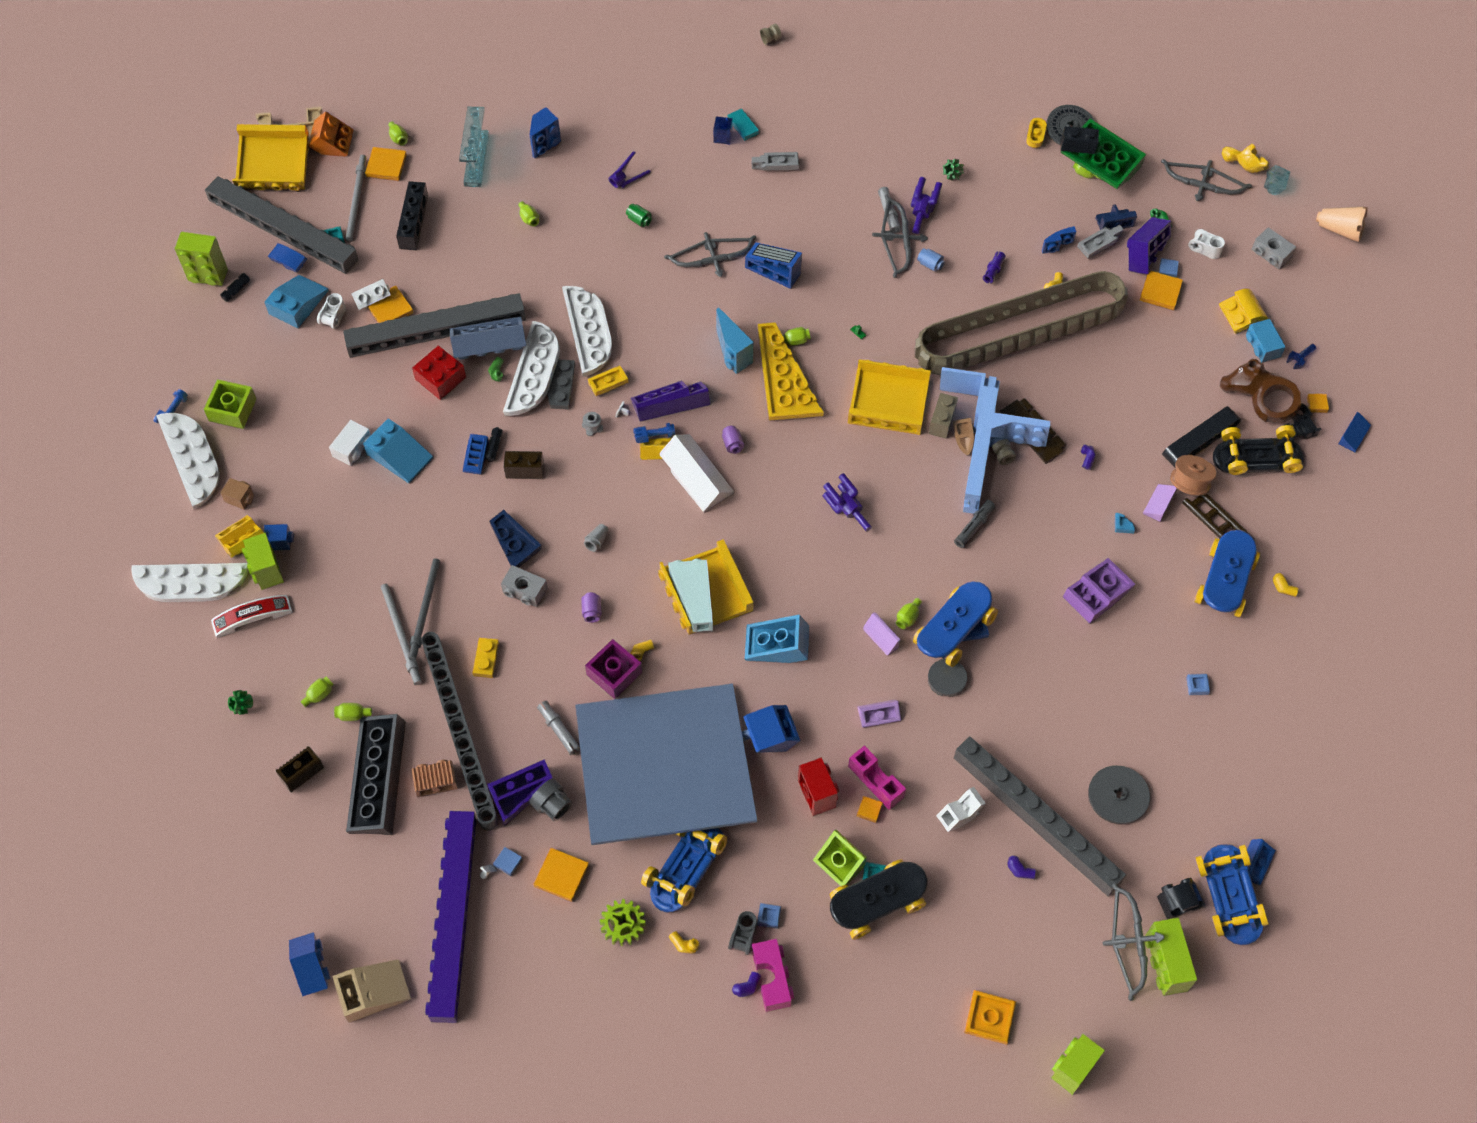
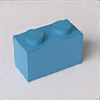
M1267 319L1250 324L1246 338L1253 346L1254 353L1259 357L1261 363L1280 358L1285 350V345L1271 320Z

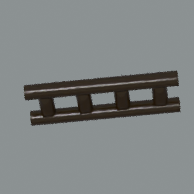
M1208 494L1199 495L1192 502L1188 498L1182 501V504L1219 539L1231 527L1234 530L1247 532ZM1203 502L1212 508L1206 514L1198 508ZM1217 514L1226 521L1220 527L1211 521Z

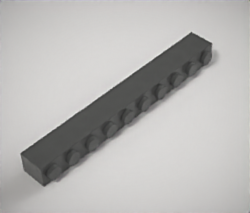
M217 176L205 189L210 202L344 274L358 261L356 249L352 245L341 242L337 237L328 235L324 230H319L308 222L305 223L297 216L290 215L284 209L277 208L269 201L260 199L256 194H251L241 186L232 184L228 179Z
M518 293L343 330L349 357L352 358L450 337V328L521 317L522 321H526L521 295Z
M969 736L956 749L954 759L1104 894L1109 896L1114 891L1113 883H1117L1118 886L1122 883L1126 876L1122 870L972 737Z

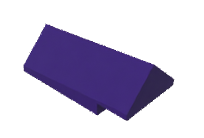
M681 380L630 398L640 422L710 405L708 388L701 381L687 386Z

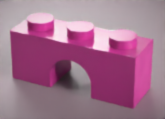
M865 745L849 757L848 767L883 802L888 810L904 798L906 788L893 775L888 777L884 774L878 765V759Z
M777 939L752 944L756 971L768 969L775 975V979L771 983L761 985L765 1012L791 1007V999H794L792 986L788 987L786 980L789 978L787 965L783 966L781 959L785 958L783 946L778 945Z

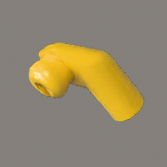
M1055 273L1054 280L1046 283L1044 288L1063 283V273Z
M1276 573L1273 577V583L1277 591L1296 597L1298 587L1288 585L1284 575Z
M652 640L635 644L630 654L641 661L645 651L654 649Z
M677 931L669 935V939L679 952L693 954L698 951L699 941L697 939L683 940Z

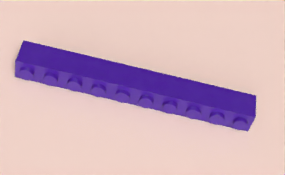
M450 811L449 818L445 819V830L448 831L447 838H443L445 857L441 858L443 877L439 878L441 898H437L436 903L439 917L435 918L434 930L437 931V936L432 941V952H435L434 960L430 961V973H433L432 981L428 982L430 1002H426L425 1014L428 1015L431 1022L457 1023L477 822L474 811Z

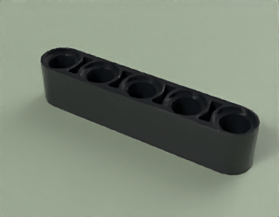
M1226 406L1169 445L1162 455L1176 468L1175 463L1179 457L1184 455L1195 456L1221 438L1223 430L1236 427L1240 423L1241 418L1229 406Z

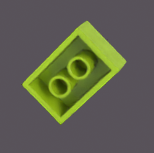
M181 232L174 249L187 280L192 283L222 286L228 267L216 236Z
M1179 918L1153 922L1145 935H1155V932L1164 935V939L1159 943H1156V941L1145 942L1147 949L1150 948L1152 955L1150 957L1151 966L1153 969H1156L1158 976L1156 977L1157 987L1159 990H1162L1163 996L1188 992L1197 981V977Z

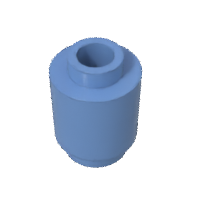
M923 248L917 258L921 265L934 272L941 270L945 263L943 260L944 256L929 248Z

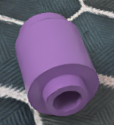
M732 425L725 427L722 431V438L727 452L733 454L741 452L744 448V442L739 429Z
M593 592L586 593L581 598L582 616L586 622H598L602 615L601 597Z

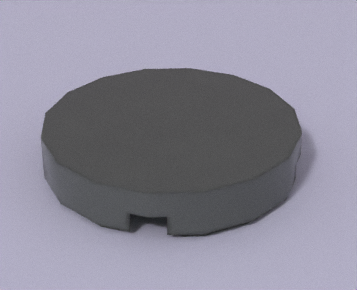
M941 659L930 667L928 684L937 695L954 697L965 689L967 672L959 662L954 667H950L946 664V659Z

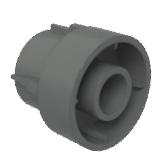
M554 778L540 786L529 802L539 813H546L553 821L560 819L572 805V801L564 792V787Z

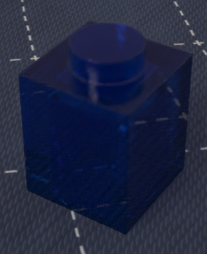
M716 116L713 128V143L730 145L733 132V118Z

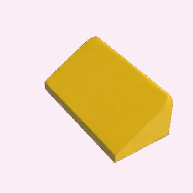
M672 438L649 439V442L640 443L641 460L662 459L660 452Z

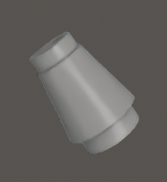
M599 524L584 538V546L588 550L595 552L601 548L609 531L607 526Z

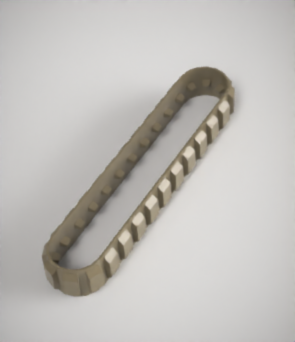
M1100 271L925 327L919 332L915 342V358L918 359V364L923 369L931 370V374L941 375L942 367L961 370L1116 319L1123 312L1128 299V291L1121 278L1111 272ZM1092 291L1107 292L1116 300L1100 307L950 355L939 356L927 351L926 345Z

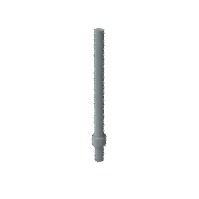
M360 155L359 164L356 166L355 173L357 176L346 233L347 241L353 240L363 176H365L366 155Z
M382 584L381 590L407 662L405 664L407 671L411 674L414 685H419L422 681L418 672V663L416 660L411 661L408 659L410 646L388 584Z

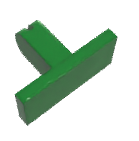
M855 325L850 329L861 340L866 337L860 325Z

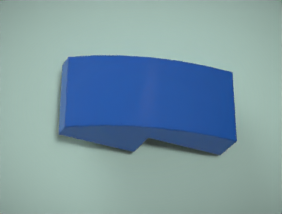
M1075 226L1062 229L1047 237L1043 243L1042 254L1054 253L1059 251L1060 245L1073 243L1077 232Z
M279 243L268 255L271 261L280 263L286 269L298 272L307 260L305 256Z

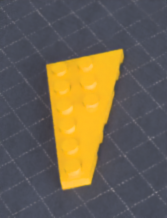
M775 322L758 324L769 420L823 416L824 412L819 407L815 395L812 394L808 386L809 384L798 363L795 362L791 350L788 349Z

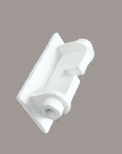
M384 279L351 293L359 310L391 295L389 292L390 287L385 283Z

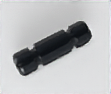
M242 273L238 276L239 279H235L226 288L227 290L220 294L221 298L228 302L232 295L234 296L244 287L243 284L246 285L250 281L248 275Z
M499 427L492 429L485 454V459L490 462L495 461L496 452H498L503 430Z

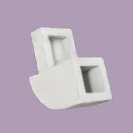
M972 787L958 801L947 804L936 816L947 832L962 827L980 814L978 811L986 803L975 787Z

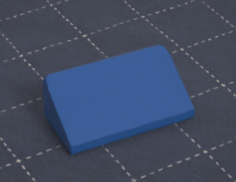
M1357 412L1338 444L1356 452L1371 424Z
M1263 839L1251 840L1247 848L1251 865L1247 867L1251 881L1257 885H1261L1276 851Z

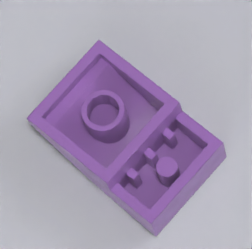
M1107 558L1085 573L1079 581L1068 587L1063 598L1090 624L1125 596L1135 586V583Z

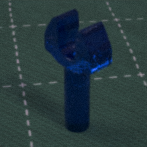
M1310 344L1300 353L1291 351L1286 363L1296 360L1297 362L1293 369H1301L1306 362L1304 358L1316 350V346Z

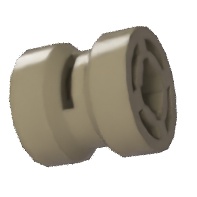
M776 23L770 25L769 28L760 29V36L765 45L771 43L772 40L777 41L782 38L780 28Z
M1008 439L1000 440L992 446L994 453L998 455L997 459L1000 465L1009 464L1016 459V454L1014 450H1011V444Z

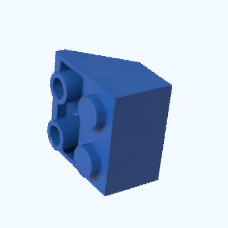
M547 107L532 115L530 141L534 159L561 142L559 119Z
M771 705L743 716L756 753L786 752L801 741L787 705Z

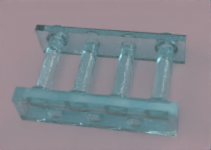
M467 106L459 162H466L464 187H481L489 138V131L482 130L485 107Z

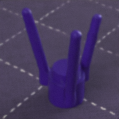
M635 151L608 178L611 185L615 188L619 186L624 188L627 184L651 172L647 170L625 181L626 175L622 170L636 154Z

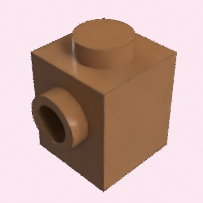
M232 478L228 480L220 492L224 502L243 510L252 502L254 497L251 486L247 482H239Z

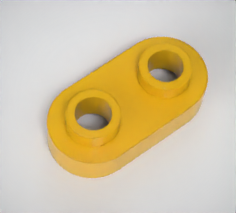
M1034 118L1030 121L1026 143L1032 148H1038L1043 144L1047 124L1042 118Z

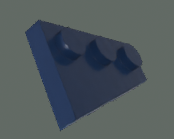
M504 509L489 521L510 566L513 565L519 568L542 549V545Z

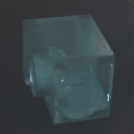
M1275 165L1267 171V178L1264 184V188L1268 189V193L1272 195L1280 194L1286 189L1290 176V171Z

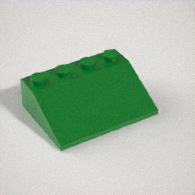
M1089 119L1082 128L1099 130V142L1095 154L1060 152L1116 189L1135 175L1142 167L1146 156L1144 152L1092 119Z

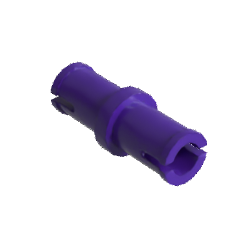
M997 251L992 261L988 263L987 271L983 275L984 282L993 283L996 274L1000 272L1001 265L1006 258L1003 252Z

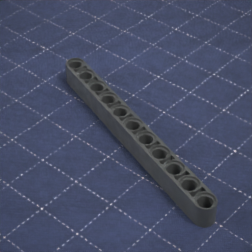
M427 632L421 639L479 824L482 829L490 831L495 829L498 824L497 815L439 636L435 632ZM430 642H436L434 645H428ZM435 659H441L439 662H433ZM442 675L446 676L444 679H438ZM445 693H452L450 696H444ZM454 709L458 710V711H457L456 713H454V714H450V713H449L451 710H454ZM457 727H463L461 731H454ZM464 744L469 745L466 749H460ZM469 762H475L471 767L466 766ZM474 780H481L477 785L471 784ZM480 798H486V801L483 803L477 802ZM492 816L490 821H483L484 817Z

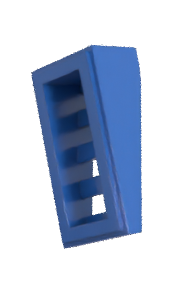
M470 434L463 472L481 475L489 443L488 436ZM469 463L478 464V466H471Z

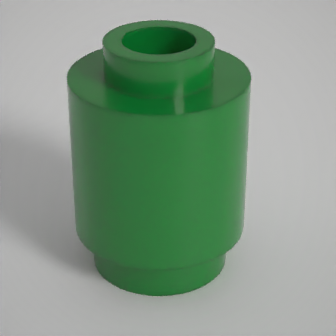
M632 203L626 210L628 219L642 228L648 226L652 221L651 212L638 204Z

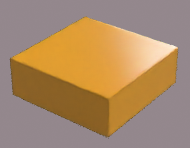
M1327 394L1307 395L1310 412H1328Z
M863 796L856 817L876 823L883 802Z

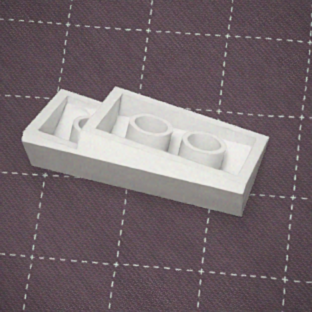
M690 434L675 435L660 452L662 459L671 468L673 476L703 512H706L734 493L733 489Z

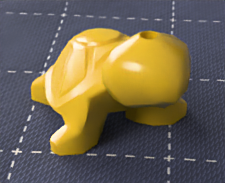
M1250 144L1243 151H1238L1228 146L1222 149L1221 154L1226 162L1238 161L1244 170L1254 173L1269 168V162L1262 156L1258 158L1256 156L1258 151L1254 144Z

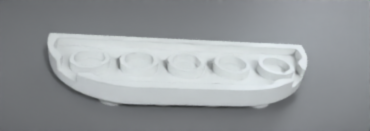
M563 286V295L583 377L589 376L599 371L607 363L612 352L611 335L604 307L594 293L591 294L582 287Z
M532 321L526 339V346H524L503 410L505 416L520 415L532 410L541 403L549 390L559 359L560 347L555 334L548 326L542 323Z
M178 413L156 415L192 507L197 509L212 497L213 492L219 485L220 479L219 469L204 431L195 420L186 415Z
M248 563L132 565L131 569L133 580L138 589L148 598L160 602H203L222 599L230 595L229 592L237 586H241L249 571Z

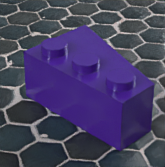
M1151 217L1128 239L1129 271L1149 274L1150 264L1156 262V254L1164 249L1171 237V220Z
M545 759L487 784L504 826L530 804L531 797L540 786L553 778Z

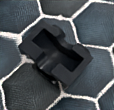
M1191 877L1182 880L1176 886H1173V884L1165 885L1161 888L1162 893L1157 896L1167 919L1206 907L1201 893Z

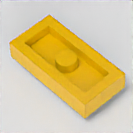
M620 365L588 379V384L595 396L629 383L628 377Z
M479 638L472 672L473 676L493 678L499 646L498 639Z

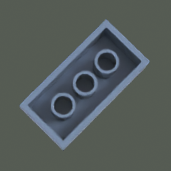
M521 317L450 328L454 358L467 359L470 355L485 356L487 352L493 351L494 353H503L505 349L511 348L512 350L523 349V346H526Z

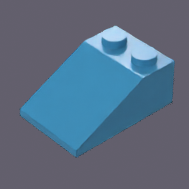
M297 275L274 289L265 300V305L269 315L299 328L329 290L314 281Z
M717 308L716 331L724 362L728 369H732L737 374L753 363V341L720 308Z
M387 419L363 443L367 456L407 483H410L433 459V456L390 419Z
M800 614L747 624L746 661L793 663L808 660L809 624Z

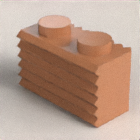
M443 759L432 765L420 764L416 768L411 769L417 797L458 789L452 760Z

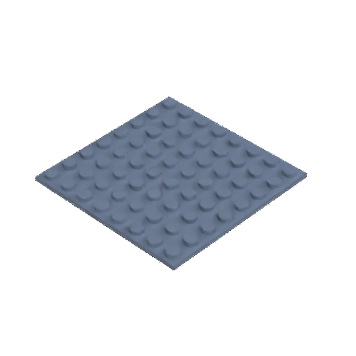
M733 683L575 705L591 845L757 822Z

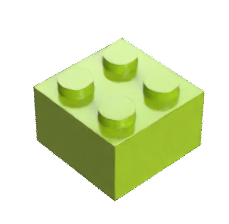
M217 379L203 410L209 422L244 429L257 398L253 388L250 386Z
M266 533L243 540L245 548H242L245 559H247V567L254 583L259 584L261 590L284 583L274 550Z
M1084 1034L1079 1039L1074 1037L1064 1051L1067 1056L1062 1054L1051 1069L1055 1072L1051 1079L1073 1095L1105 1050Z

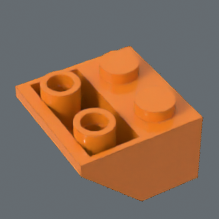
M324 112L314 120L308 147L321 155L346 157L354 129L328 112Z

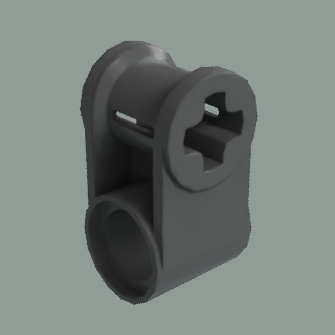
M745 911L739 915L730 938L729 950L736 949L745 952V955H749L757 928V919L754 913ZM750 919L753 924L750 927H745L742 925V921Z

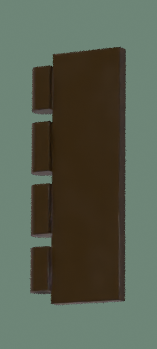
M1025 398L1020 400V402L1017 399L1000 410L1001 414L1044 420L1036 410L1031 411L1033 407ZM1051 427L1049 428L1046 447H1036L1028 444L1045 464L1062 454V449L1067 446L1058 435L1055 436L1056 432Z

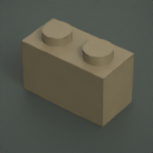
M940 393L930 423L929 434L947 438L955 414L958 397Z

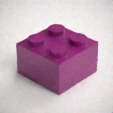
M614 639L605 645L585 665L586 675L614 699L642 674L641 662Z

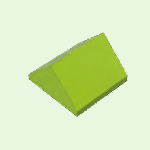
M834 830L813 861L840 886L847 885L865 867L867 857L838 830Z

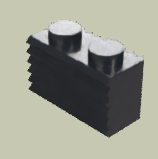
M1065 126L1061 137L1060 151L1095 154L1099 142V130Z

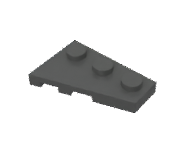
M558 359L547 392L551 409L569 410L575 360Z

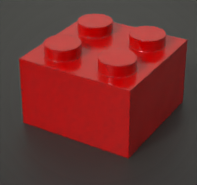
M439 345L412 367L415 380L439 400L466 378L464 365Z
M822 757L799 765L797 781L813 816L836 808L839 787L836 781L832 782L830 767L828 763L824 764Z

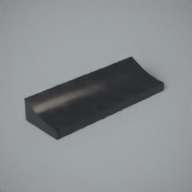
M398 714L362 717L360 719L346 832L349 834L393 835L406 721Z

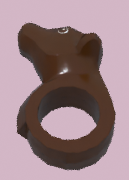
M1257 359L1249 360L1231 374L1223 376L1220 381V387L1226 393L1237 392L1252 396L1255 413L1265 422H1287L1298 414L1301 407V394L1297 385L1286 378L1265 370L1264 364ZM1277 390L1286 391L1291 395L1293 403L1283 412L1270 411L1264 404L1265 397L1269 393Z

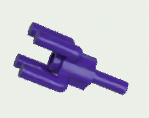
M919 178L911 201L912 214L916 216L912 230L914 234H919L923 219H928L930 213L934 211L939 199L942 183L936 182L930 197L929 195L922 194L926 178Z
M845 473L838 477L842 482L838 485L842 494L839 495L829 482L824 484L823 488L827 492L822 497L836 514H841L843 511L847 518L855 517L866 532L872 528L860 513L863 506L856 499L858 490Z

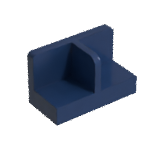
M1114 204L1112 205L1111 212L1097 214L1095 219L1100 230L1105 227L1113 229L1118 225L1125 229L1135 226L1137 214L1136 211L1129 212L1128 209L1118 210L1117 205Z

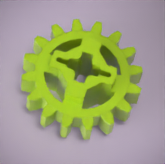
M622 899L621 904L614 900V906L607 905L608 912L602 911L601 913L602 917L605 918L599 921L600 925L603 926L600 928L601 933H606V940L612 938L613 945L617 941H620V946H623L625 941L632 945L631 939L634 938L638 941V933H644V929L641 927L646 926V921L642 920L645 917L644 912L639 913L640 906L633 907L632 900L629 904H626L625 899ZM632 913L636 917L637 923H635V921L631 919ZM626 920V923H623L622 926L619 925V922ZM609 922L614 926L613 932L609 928Z

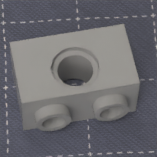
M1268 227L1255 239L1251 250L1271 265L1280 269L1292 258L1296 246Z
M513 565L501 582L502 591L507 597H515L528 606L533 605L537 607L548 589L546 579ZM522 586H527L525 589H519Z

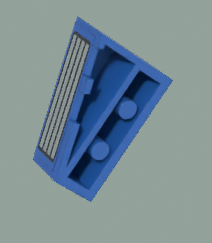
M755 242L745 256V268L789 289L793 287L801 275V252Z

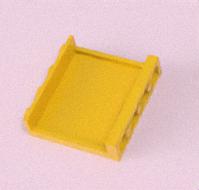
M237 124L236 131L239 134L236 178L232 179L234 185L241 186L245 190L273 189L280 191L282 189L298 191L299 189H305L309 132L305 125Z
M859 359L851 406L849 408L848 424L920 435L931 370Z
M724 539L717 541L716 548L681 560H707L713 626L753 611L754 602ZM659 562V578L661 582L665 581V591L667 596L672 597L674 601L672 606L675 613H679L681 617L679 621L682 629H686L689 635L696 633L691 628V624L669 576V566H664L663 562Z

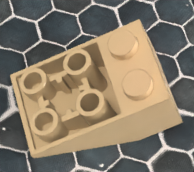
M399 959L353 968L332 976L344 1017L349 1023L411 1000Z

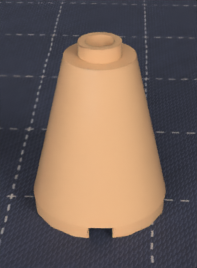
M1368 207L1322 209V212L1317 214L1316 222H1319L1320 227L1359 242L1364 231Z

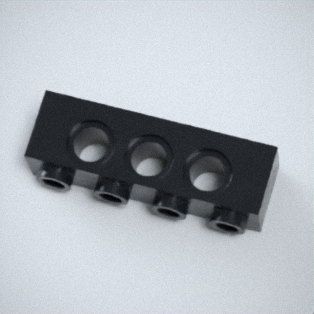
M408 182L396 235L399 249L417 251L428 201L426 182Z

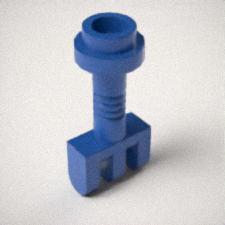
M178 389L173 393L175 398L166 412L159 409L156 415L174 413L181 401H187L188 394ZM155 415L153 421L159 423Z
M666 423V427L646 430V426L634 428L633 433L637 443L649 442L648 437L667 434L668 438L672 437V435H675L674 424Z

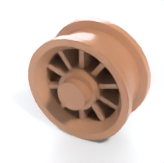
M1184 455L1179 457L1175 463L1176 469L1170 475L1172 484L1180 491L1190 495L1199 496L1207 494L1211 489V481L1216 477L1215 467L1207 460L1198 456Z

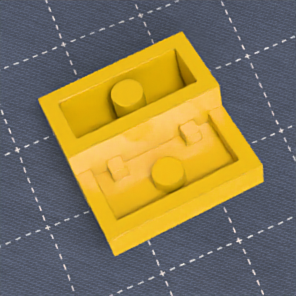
M1251 289L1235 291V296L1219 303L1220 309L1235 334L1249 328L1250 324L1268 319Z
M246 515L216 534L215 537L226 553L232 558L243 552L242 548H245L243 540L263 534L264 532L255 524L250 516Z

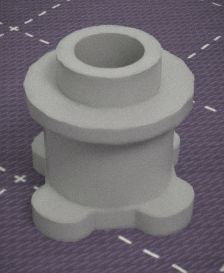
M588 412L583 416L582 427L586 429L587 436H593V434L603 431V426L600 425V415L596 412Z

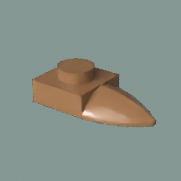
M972 419L953 421L957 445L968 456L974 444Z

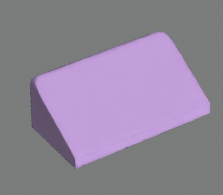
M1158 484L1143 514L1160 522L1177 488L1171 485Z
M872 613L863 630L886 655H890L899 648L900 638L877 613Z
M897 700L857 706L862 728L901 721L899 702Z

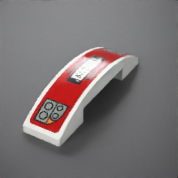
M278 595L240 604L219 614L211 621L216 638L236 632L235 628L270 616L276 619L293 612L288 596Z

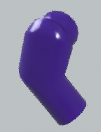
M1084 444L1081 453L1085 454L1086 457L1082 467L1091 470L1096 454L1093 446Z
M1017 856L1009 857L1007 865L1015 877L1035 879V869L1024 868Z
M751 972L748 982L736 983L733 986V994L738 997L752 995L757 988L761 975Z

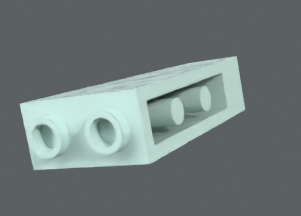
M694 559L692 561L676 560L668 562L669 576L693 632L713 631L707 560Z

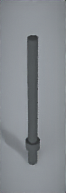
M436 558L432 561L415 633L410 640L411 649L408 659L411 661L416 660L418 649L422 646V633L440 565V560Z

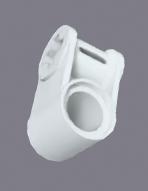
M1198 229L1195 232L1194 239L1190 240L1188 246L1194 252L1203 254L1211 259H1218L1221 257L1225 241L1220 236L1211 234L1203 229Z
M333 293L327 297L317 316V323L319 325L325 324L331 326L332 329H336L339 326L340 320L346 312V306L340 294Z

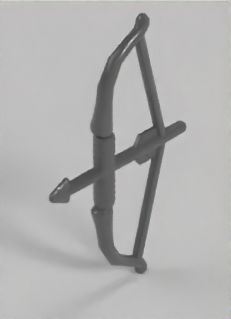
M1165 159L1161 160V163L1165 165L1166 171L1171 177L1186 185L1190 184L1199 187L1198 194H1195L1196 201H1200L1203 198L1201 196L1203 189L1214 191L1215 193L1233 195L1252 187L1251 184H1244L1212 168V160L1208 161L1207 166L1167 162ZM1169 166L1200 168L1203 175L1202 181L1177 175L1170 170ZM1214 172L1242 186V188L1229 190L1207 183L1206 180Z
M886 194L885 199L887 202L881 233H872V236L882 238L894 270L893 277L896 278L897 274L906 271L911 263L912 249L910 248V239L923 242L928 237L920 234V236L909 235V222L905 210L900 203L889 198ZM890 203L895 205L901 213L903 235L885 230ZM894 238L903 239L906 252V263L900 270H897L886 242L892 241Z
M705 232L704 241L673 255H665L664 258L671 260L677 266L686 268L702 267V265L714 263L716 268L715 274L722 277L723 270L720 269L718 262L732 260L744 255L751 249L756 236L753 235L750 238L710 239L708 233ZM749 241L747 247L741 251L715 255V242ZM703 244L705 250H709L711 257L687 263L674 259Z
M1113 883L1115 901L1112 940L1103 941V945H1113L1130 992L1128 999L1133 1001L1134 995L1144 987L1147 979L1148 957L1145 956L1144 942L1156 941V943H1159L1164 939V935L1155 932V935L1143 936L1142 917L1137 902L1131 893L1119 888L1117 883ZM1119 893L1125 895L1132 906L1135 937L1133 938L1116 935ZM1128 943H1136L1141 966V979L1139 985L1134 990L1119 949L1126 948Z

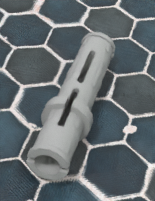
M881 187L878 190V194L885 212L887 202L885 195L887 194L889 198L891 197L888 187ZM890 203L886 222H888L890 231L895 234L901 230L898 222V213L895 211L894 205Z
M543 701L542 704L546 710L541 704L537 706V709L546 719L545 723L548 727L551 726L569 752V755L575 754L571 746L577 752L580 750V746L561 722L560 715L554 712L548 701Z

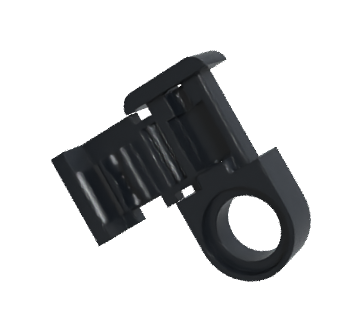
M1301 403L1299 410L1303 412V415L1297 414L1292 418L1294 424H1291V426L1295 428L1296 432L1293 437L1304 436V438L1317 436L1321 428L1315 426L1310 418L1312 413L1305 404Z

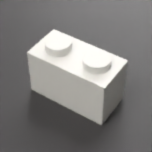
M350 420L329 446L332 457L351 466L354 461L359 459L361 452L364 450L363 443L371 436L369 429Z

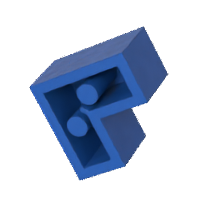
M314 932L289 940V960L302 997L327 989V980L331 979L328 967H323L321 962L324 961L321 939H316Z

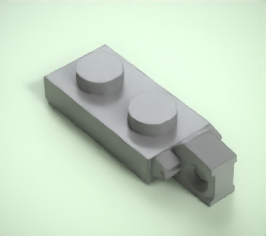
M798 152L764 153L760 157H752V169L799 170Z
M1120 225L1113 229L1105 227L1080 241L1077 247L1087 258H1090L1115 244L1119 237L1122 236L1124 229Z

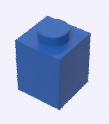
M288 524L264 525V533H266L274 551L290 550L291 543L294 542V533L290 531Z

